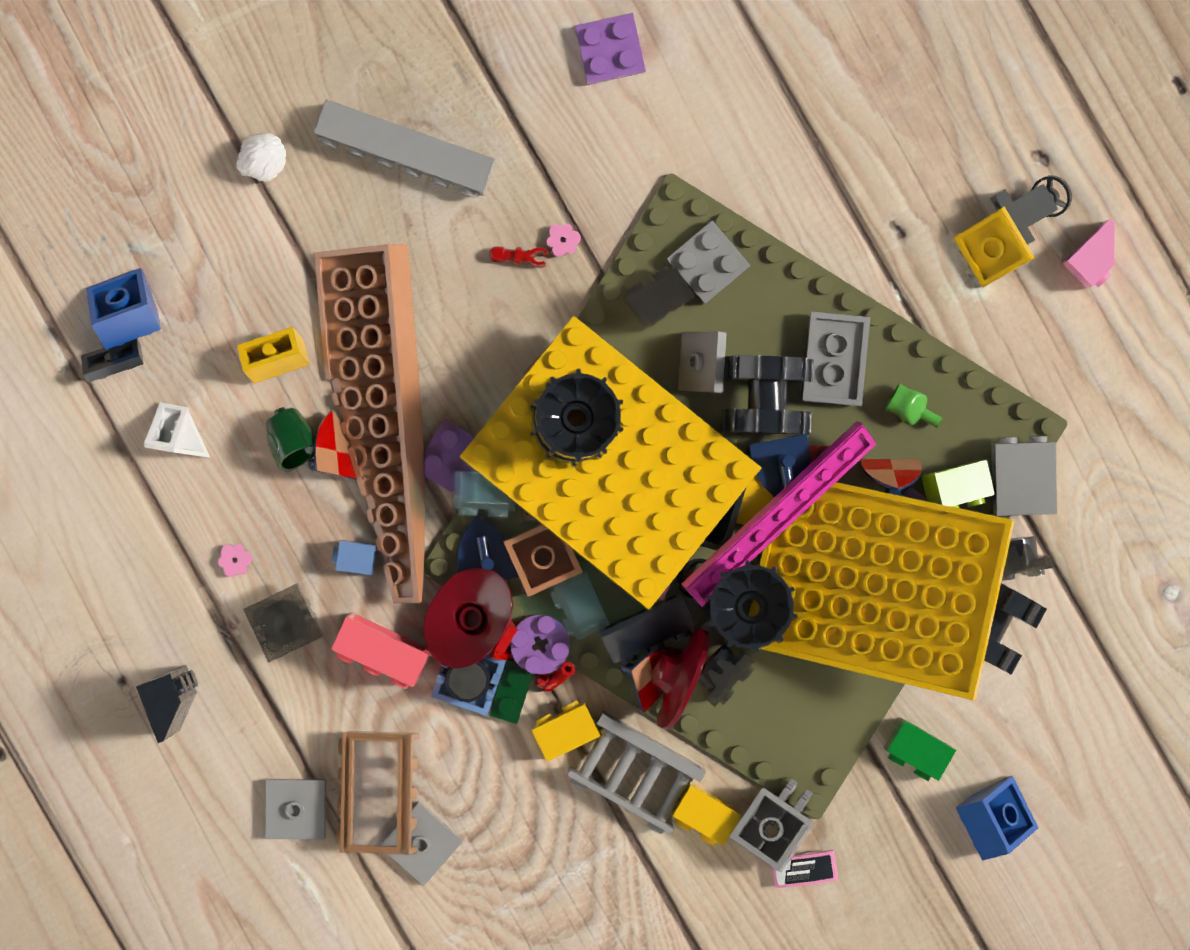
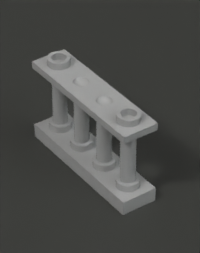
M602 710L597 719V724L601 726L599 729L601 736L596 740L579 771L570 766L567 776L571 777L570 783L582 790H586L588 787L647 820V826L655 832L663 834L666 831L671 834L674 828L673 824L667 821L669 815L688 782L692 783L693 779L701 782L706 773L705 768ZM617 735L626 740V749L604 786L590 778V775L611 738L615 739ZM644 750L652 755L650 760L653 762L633 797L629 800L615 791L636 754H640ZM670 765L678 770L676 773L678 777L658 813L655 815L641 807L662 768Z

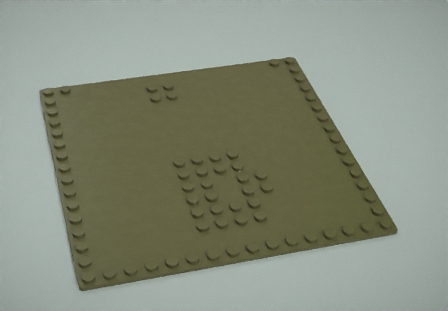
M672 173L668 174L577 318L750 459L749 444L798 436L799 434L721 431L722 409H748V381L723 379L722 393L678 391L682 332H726L725 356L760 355L806 358L810 312L870 317L862 406L802 401L803 382H787L786 410L812 412L811 435L807 434L809 446L810 444L830 446L858 421L864 425L876 442V445L861 459H920L922 465L921 476L970 462L987 460L992 480L991 443L999 442V437H1017V442H1029V436H1047V441L1057 443L1067 427V421L1058 414ZM713 220L751 266L708 303L704 304L667 261V258ZM899 383L927 396L926 409L942 417L937 428L921 419L912 426L907 425L895 414L885 410L889 399ZM861 459L837 481V483L885 493V486L873 481L865 474L861 466ZM479 475L425 561L423 574L443 586L452 576L458 573L457 555L459 544L465 530L476 516L492 524L504 536L506 541L543 524L538 520L523 522L520 506L482 475ZM920 476L918 481L909 487L926 498ZM907 488L901 490L900 496L903 495ZM992 495L984 497L985 503L968 507L967 502L959 504L960 509L996 516L993 514ZM1009 515V516H998V517H1002V518H1007V519H1009L1011 515ZM736 523L732 536L744 525ZM699 546L688 562L698 558L708 560L716 550ZM575 550L574 552L583 572L528 597L519 575L517 578L506 580L512 593L513 609L511 620L515 627L522 620L532 615L550 616L560 621L567 630L570 639L569 654L564 663H572L577 671L641 710L631 676L621 671L622 665L620 661L613 663L599 634V629L645 609L641 603ZM763 551L750 562V565L760 566ZM696 564L688 568L682 579H687L702 564ZM677 574L671 582L664 600L681 593L696 626L690 629L693 633L698 628L697 626L706 620L708 616L693 598L685 596L680 591L677 585ZM657 599V601H656L654 604H656V603H658V602H660V601H662V600ZM751 604L743 609L747 616H749ZM717 631L709 635V649L705 662L721 645H727V642L719 636ZM691 635L678 641L674 637L663 641L665 645L663 648L673 647L683 651ZM535 637V644L546 651L545 646L549 643L547 638ZM731 646L729 649L743 660L741 666L714 695L697 681L680 719L671 730L778 797L791 779L797 782L796 789L786 802L795 807L802 793L808 789L813 794L802 812L814 819H820L905 684L759 649L758 653L753 654L750 649ZM645 649L639 653H636L638 659L630 663L635 665L639 660H641L643 657L649 654L648 650ZM664 692L645 712L655 720H657V715L663 702Z

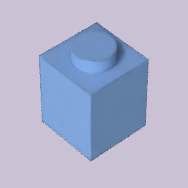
M341 540L339 546H334L332 563H336L337 571L373 575L377 546L376 544Z

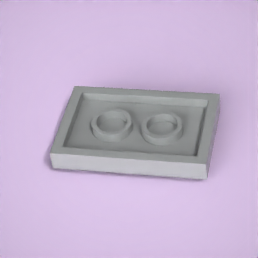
M810 312L806 358L814 359L813 382H803L802 401L862 406L870 317Z

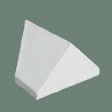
M160 402L144 447L210 458L189 413V407Z

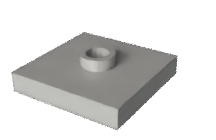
M682 332L678 391L722 393L726 332Z
M266 779L265 839L324 840L326 838V779Z
M419 801L412 809V817L417 818L416 829L411 830V846H417V852L411 855H388L424 886L460 846L463 839ZM397 827L380 846H396Z

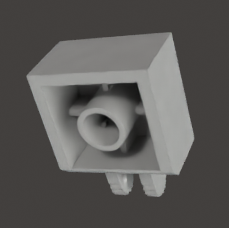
M793 779L788 782L779 797L763 788L729 836L781 873L815 824L801 814L813 794L807 789L803 792L794 808L785 803L796 789L797 782ZM775 823H778L779 828L777 830H779V834L768 838L766 836L768 833L765 830L768 824L773 826Z

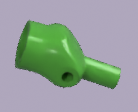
M901 383L897 385L885 407V410L895 414L902 422L910 426L921 419L937 428L942 420V417L926 409V395L909 389Z

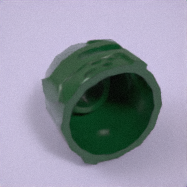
M281 407L274 411L275 415L265 423L268 446L279 470L290 472L314 457L315 434L299 410Z

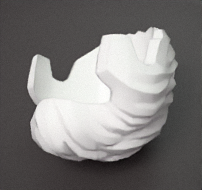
M272 133L247 136L242 142L236 168L242 176H252L258 181L263 182L270 181L283 170L286 163L284 145Z

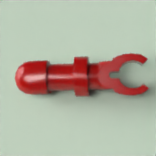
M495 246L489 251L490 259L493 262L503 263L504 261H512L515 265H521V262H524L536 268L546 267L544 261L537 262L534 259L538 254L547 255V250L544 248L522 251V247L510 250Z

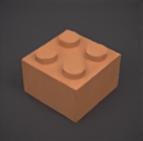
M540 525L504 542L528 597L583 572L574 549L544 525Z

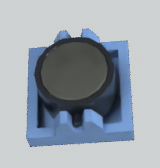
M487 655L483 660L466 668L455 669L441 664L431 697L487 716L506 660L493 659Z

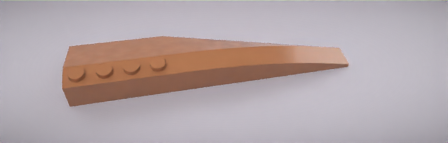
M385 244L314 252L324 372L327 381L331 380L334 394H331L334 405L339 407L343 421L340 423L343 435H347L351 446L348 449L361 496H365L369 510L366 513L369 523L373 522L378 538L375 539L378 551L382 552L385 561L383 570L394 604L421 603L425 536L424 448L408 244Z

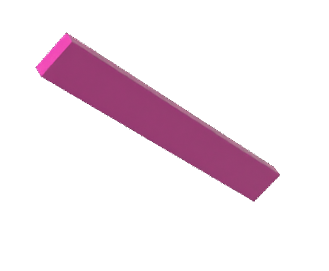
M856 421L682 583L684 588L701 607L709 601L706 597L707 595H712L715 586L722 578L720 576L722 571L728 573L735 568L745 566L747 560L751 562L876 445V442L864 425Z

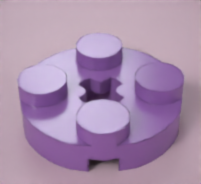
M532 615L517 625L518 631L511 641V652L516 663L521 668L531 674H547L555 671L564 663L569 654L570 639L567 630L560 621L550 616ZM537 636L541 639L547 638L549 642L545 646L546 651L543 653L539 649L534 651L532 645L535 644L534 638Z

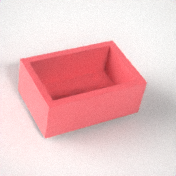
M355 613L346 616L331 650L337 652L336 657L350 664L353 661H357L364 665L363 670L375 676H380V673L392 677L390 682L404 689H407V686H415L430 656L426 646Z

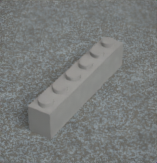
M327 99L314 134L321 138L319 143L334 149L337 148V145L349 148L347 153L363 159L366 154L377 158L375 163L391 169L393 164L404 167L403 173L416 178H420L421 174L432 177V183L444 188H448L449 184L460 187V193L476 198L477 194L485 195L496 164L494 158Z

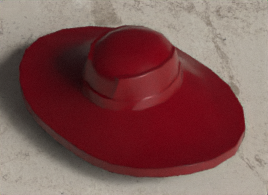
M470 568L455 574L441 587L426 612L423 626L427 649L435 660L446 667L455 669L466 668L483 660L494 649L507 629L513 609L512 593L506 580L495 571L485 570L484 568Z
M697 628L694 630L686 647L679 656L664 653L656 661L651 675L652 684L664 692L663 702L657 715V725L665 730L673 728L680 719L699 679L710 642L709 633L704 629Z

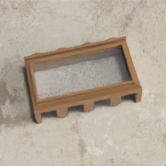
M348 731L342 733V738L338 742V753L342 755V767L339 768L337 775L338 784L341 785V797L337 801V813L341 815V826L338 827L336 834L337 844L340 845V853L411 855L417 852V846H411V830L416 829L417 818L412 817V800L417 798V787H412V770L417 769L418 766L417 757H413V740L419 739V733Z

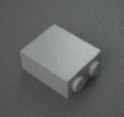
M1029 436V442H1017V437H999V442L991 443L992 484L995 495H992L993 514L996 516L1057 514L1056 442L1047 441V436Z

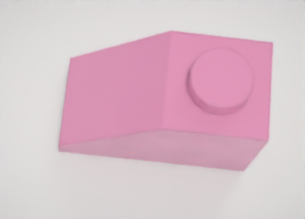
M1111 219L1104 221L1062 263L1086 288L1094 285L1100 287L1111 276L1108 271L1114 266L1115 223Z

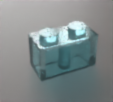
M586 571L553 585L555 591L550 593L556 608L560 609L563 607L567 618L562 621L569 637L575 634L577 640H580L610 626Z

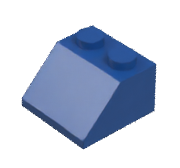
M142 268L86 288L91 325L105 350L121 346L126 342L161 330L158 310Z
M1009 776L971 795L956 807L960 819L982 861L1010 854L1039 828L1013 776Z

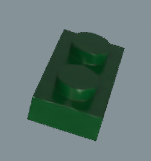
M506 660L489 716L518 724L533 674L521 668L514 660Z

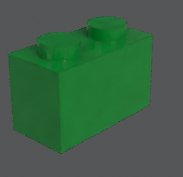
M900 718L884 746V749L890 753L888 759L902 767L905 763L915 767L913 773L928 782L931 777L937 781L941 779L957 751L952 746L903 718Z

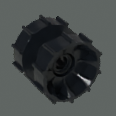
M760 355L725 356L724 379L748 381V409H722L721 431L811 435L812 412L786 410L787 382H813L814 359Z
M580 368L575 373L564 375L558 379L550 377L540 398L534 399L529 407V410L533 411L532 432L529 434V437H535L538 445L546 453L545 459L552 457L558 461L570 463L571 468H574L580 462H585L594 457L599 460L607 454L606 447L624 429L620 427V406L623 404V400H618L613 390L605 383L607 381L606 377H603L601 380L595 376L581 373ZM569 412H580L584 418L583 424L579 427L570 425L567 419Z
M747 560L745 566L735 568L728 573L722 571L720 573L722 578L715 586L712 595H707L706 598L710 603V617L712 621L709 623V628H715L719 636L727 642V648L735 646L741 649H750L753 654L759 652V648L768 646L775 641L776 643L784 641L782 635L788 629L790 622L797 618V614L793 613L794 602L792 592L795 588L788 587L784 579L775 572V566L768 569L763 566L750 565V562ZM749 599L755 600L760 607L758 614L753 617L745 615L742 610L743 603Z
M1001 583L984 661L1012 675L1022 655L1000 643L1013 618L1037 629L1047 608Z

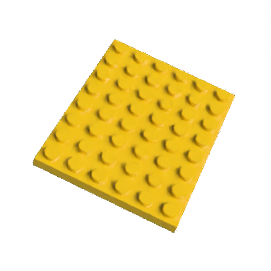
M575 316L571 318L459 457L648 610H650L761 470V467ZM580 368L581 373L595 376L601 380L603 377H606L607 381L605 383L613 390L618 400H623V404L620 406V427H623L624 430L606 447L607 454L602 456V458L597 460L594 457L585 462H580L574 468H571L570 463L561 462L552 457L545 459L546 453L538 445L535 437H529V434L532 432L533 414L529 407L534 399L540 398L550 377L558 379L564 375L573 374ZM571 411L568 413L567 419L570 425L579 427L583 424L584 418L580 412Z
M834 483L762 552L760 566L768 569L775 566V572L784 579L788 587L795 588L792 592V598L794 602L793 613L797 614V618L790 622L788 629L782 635L783 642L776 643L775 641L759 649L956 697L976 700L1015 520L842 483ZM752 600L753 602L751 603L749 612L751 617L756 616L760 608L755 600Z

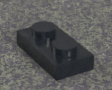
M138 338L121 346H115L107 350L102 348L81 355L83 376L87 383L104 379L107 376L144 364L142 348Z

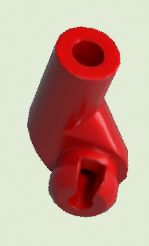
M565 662L551 673L550 676L548 674H539L535 684L537 687L542 688V691L551 692L574 675L575 667L572 663Z

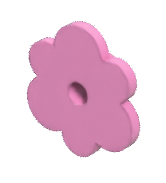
M555 224L549 230L550 237L547 239V245L553 247V254L557 257L564 256L566 252L573 254L576 251L575 245L581 240L580 234L577 231H572L573 229L570 224H564L563 226ZM561 238H565L566 242L562 243L560 241Z
M237 544L234 547L232 545H225L221 549L222 557L218 559V565L224 567V574L228 577H234L238 573L245 574L247 572V565L252 562V555L244 551V546L241 544ZM234 557L238 560L236 563L233 561Z

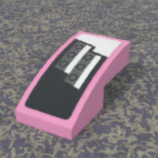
M810 851L800 855H793L782 873L773 868L775 888L811 885L838 880L835 851Z

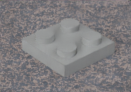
M713 220L667 258V261L704 304L708 303L751 266Z

